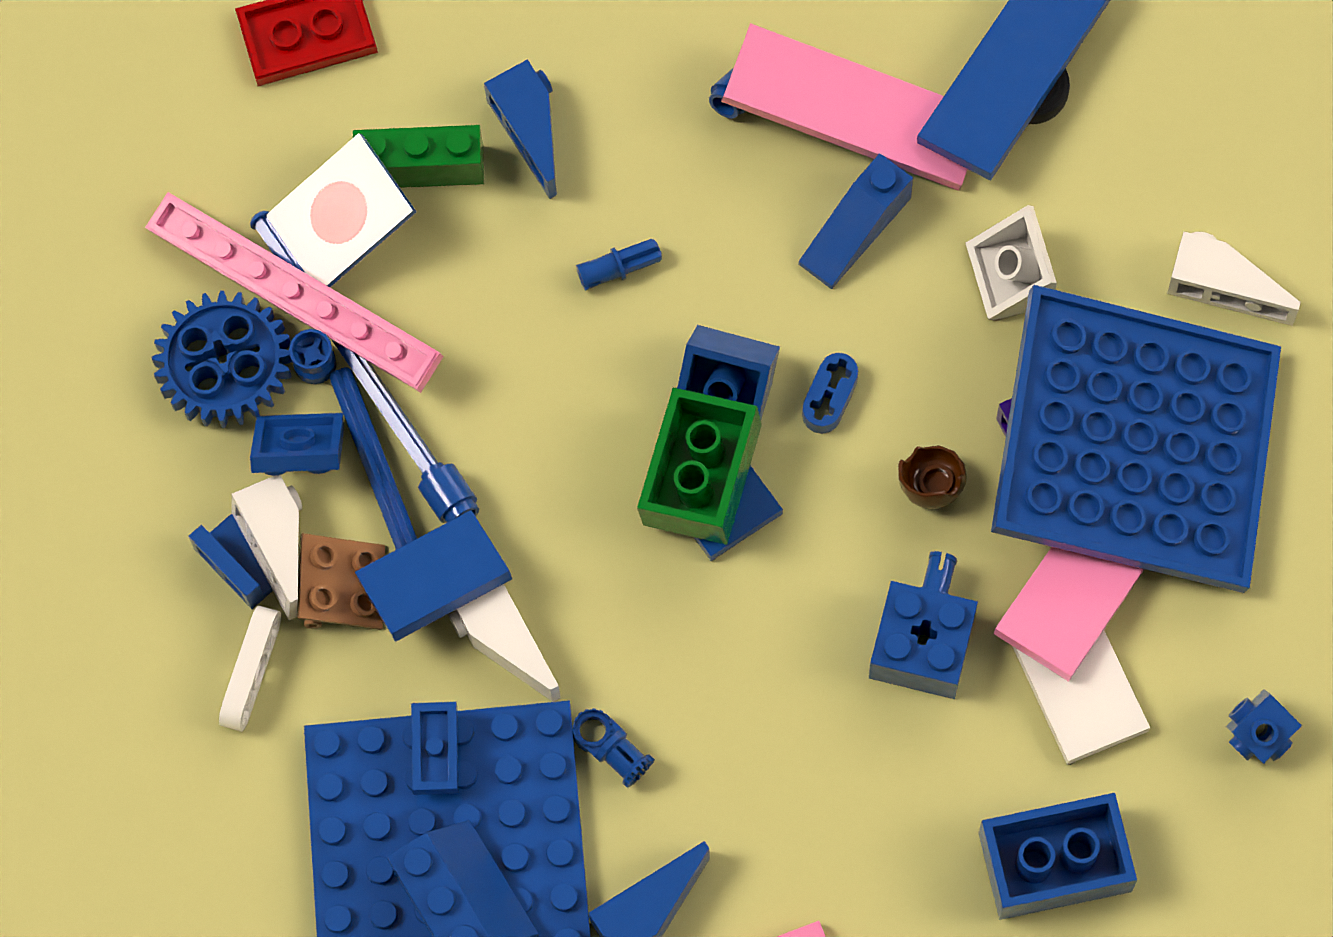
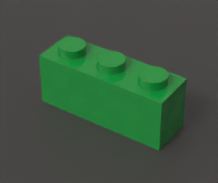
M480 125L353 130V138L358 133L365 137L400 188L484 184V150Z

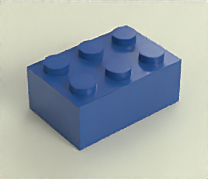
M1115 793L981 821L978 834L999 920L1131 893L1135 887L1137 876Z

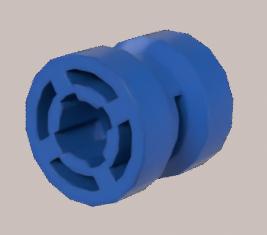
M308 329L299 332L291 340L289 353L297 376L309 384H320L330 379V374L335 371L337 363L331 341L327 335L319 330Z

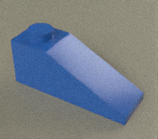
M527 59L485 82L486 100L546 195L551 199L557 195L549 93L553 92V89L545 73L541 69L536 72Z
M879 153L849 188L799 260L798 265L832 289L911 199L913 177Z
M703 841L589 912L590 923L599 937H662L710 859V851L706 842Z

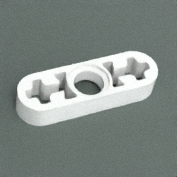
M259 605L254 610L219 715L220 726L241 732L245 729L281 622L280 611Z

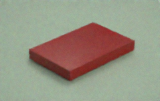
M263 0L235 8L257 86L378 53L362 0Z

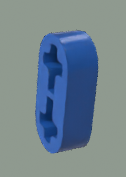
M834 353L827 356L822 361L806 395L802 409L803 421L807 428L815 433H829L838 426L854 392L858 380L857 363L849 355ZM839 367H844L846 369L845 376L849 379L842 377L836 389L831 388L832 373L829 371L836 372ZM825 397L831 399L829 402V413L832 416L824 415L822 420L816 419L815 410L812 407L819 409Z

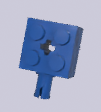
M933 551L929 553V562L922 587L891 581L870 662L869 679L955 699L978 601L948 594L957 558L946 553L943 569L939 570L942 552ZM920 635L929 637L926 645L917 643Z

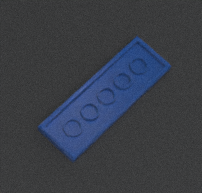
M1009 0L917 135V143L991 181L1110 0Z

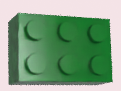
M672 388L637 506L643 526L728 544L762 426L757 406Z

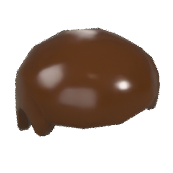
M940 445L924 448L917 446L905 461L901 459L898 464L901 489L913 504L924 509H940L949 505L957 499L966 485L965 464L955 451Z

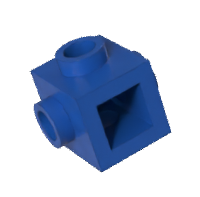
M1263 689L1252 701L1249 698H1245L1230 712L1229 717L1232 721L1226 727L1235 735L1229 743L1247 761L1255 755L1264 764L1269 758L1273 761L1279 759L1291 747L1293 742L1289 738L1302 725L1269 692ZM1265 724L1264 731L1260 734H1256L1257 728L1260 725Z

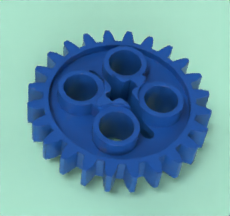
M220 291L217 302H211L209 296L204 293L202 294V306L196 307L193 302L188 300L186 305L189 313L183 315L175 310L172 312L176 325L162 324L161 328L167 339H155L154 341L157 350L161 352V354L152 356L154 366L160 368L154 373V377L158 384H164L160 388L164 399L173 397L170 403L175 411L185 407L184 413L187 420L191 421L198 413H201V420L204 426L208 427L213 417H218L221 427L226 428L229 416H235L239 425H243L245 412L249 411L257 418L260 416L257 407L260 403L271 408L274 406L270 396L271 392L284 394L283 384L278 379H290L292 376L290 369L284 365L292 362L289 350H286L290 346L291 341L288 334H282L285 330L283 321L281 319L273 321L275 316L271 307L265 308L260 312L261 306L258 298L255 297L246 306L242 292H238L233 301L230 302L227 300L225 292ZM243 328L248 330L247 334L241 339L233 340L228 338L229 334L236 329ZM196 340L207 342L204 348L199 351L192 352L187 350L188 346ZM255 347L260 348L258 352H254L252 350ZM227 355V361L219 363V356ZM188 366L193 367L190 371L186 370ZM254 366L259 368L257 374L251 378L239 376L240 372L246 367ZM213 378L217 380L216 385L209 390L198 389V385L205 379Z

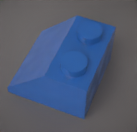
M697 325L686 344L677 388L755 405L758 408L761 420L772 386L780 346Z

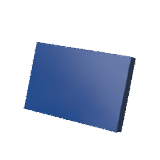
M472 510L355 571L358 581L395 642L512 580L508 567Z

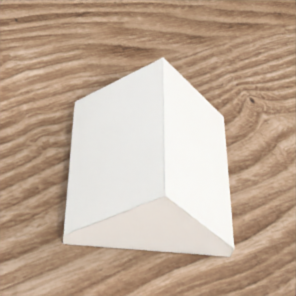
M1025 206L966 242L988 320H997L1026 313L1028 294L1033 285L1056 290L1057 282L1033 206Z

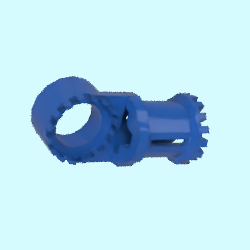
M595 708L585 709L584 712H580L575 718L573 724L574 742L580 749L590 752L600 763L606 761L624 778L622 784L627 788L634 785L641 778L638 775L639 773L644 775L645 771L654 763L655 759L650 754L644 756L626 739L627 733L613 719L603 713L602 710H596ZM587 720H598L604 725L606 732L602 739L596 742H589L583 739L580 734V727Z

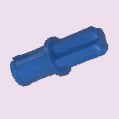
M649 239L619 251L614 247L610 249L611 253L575 266L581 284L586 291L619 277L621 280H625L626 274L658 263L662 260V256L657 242L654 239Z

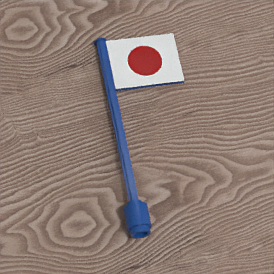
M358 133L270 212L261 211L255 214L251 219L250 226L258 231L275 256L326 286L331 287L417 211L365 137ZM333 341L422 472V481L418 489L440 522L448 523L470 510L476 516L479 512V508L476 505L477 497L454 464L444 465L442 462H437L370 362Z

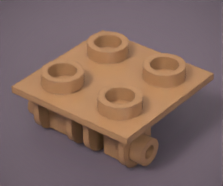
M301 534L298 619L304 620V627L317 629L322 627V622L383 629V621L358 581L355 571L384 557L385 545Z

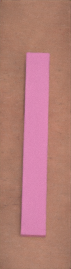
M169 192L145 227L153 234L315 330L323 332L329 339L420 393L444 357L440 352Z

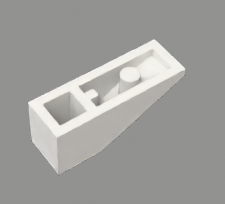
M1183 232L1167 294L1293 326L1300 301L1226 242L1219 241L1213 235L1205 232Z
M276 475L232 493V514L288 620L297 617L299 510L302 509V503L296 489L292 485L287 487L281 475Z
M504 584L448 614L460 638L467 635L475 649L552 702L561 698L559 686Z

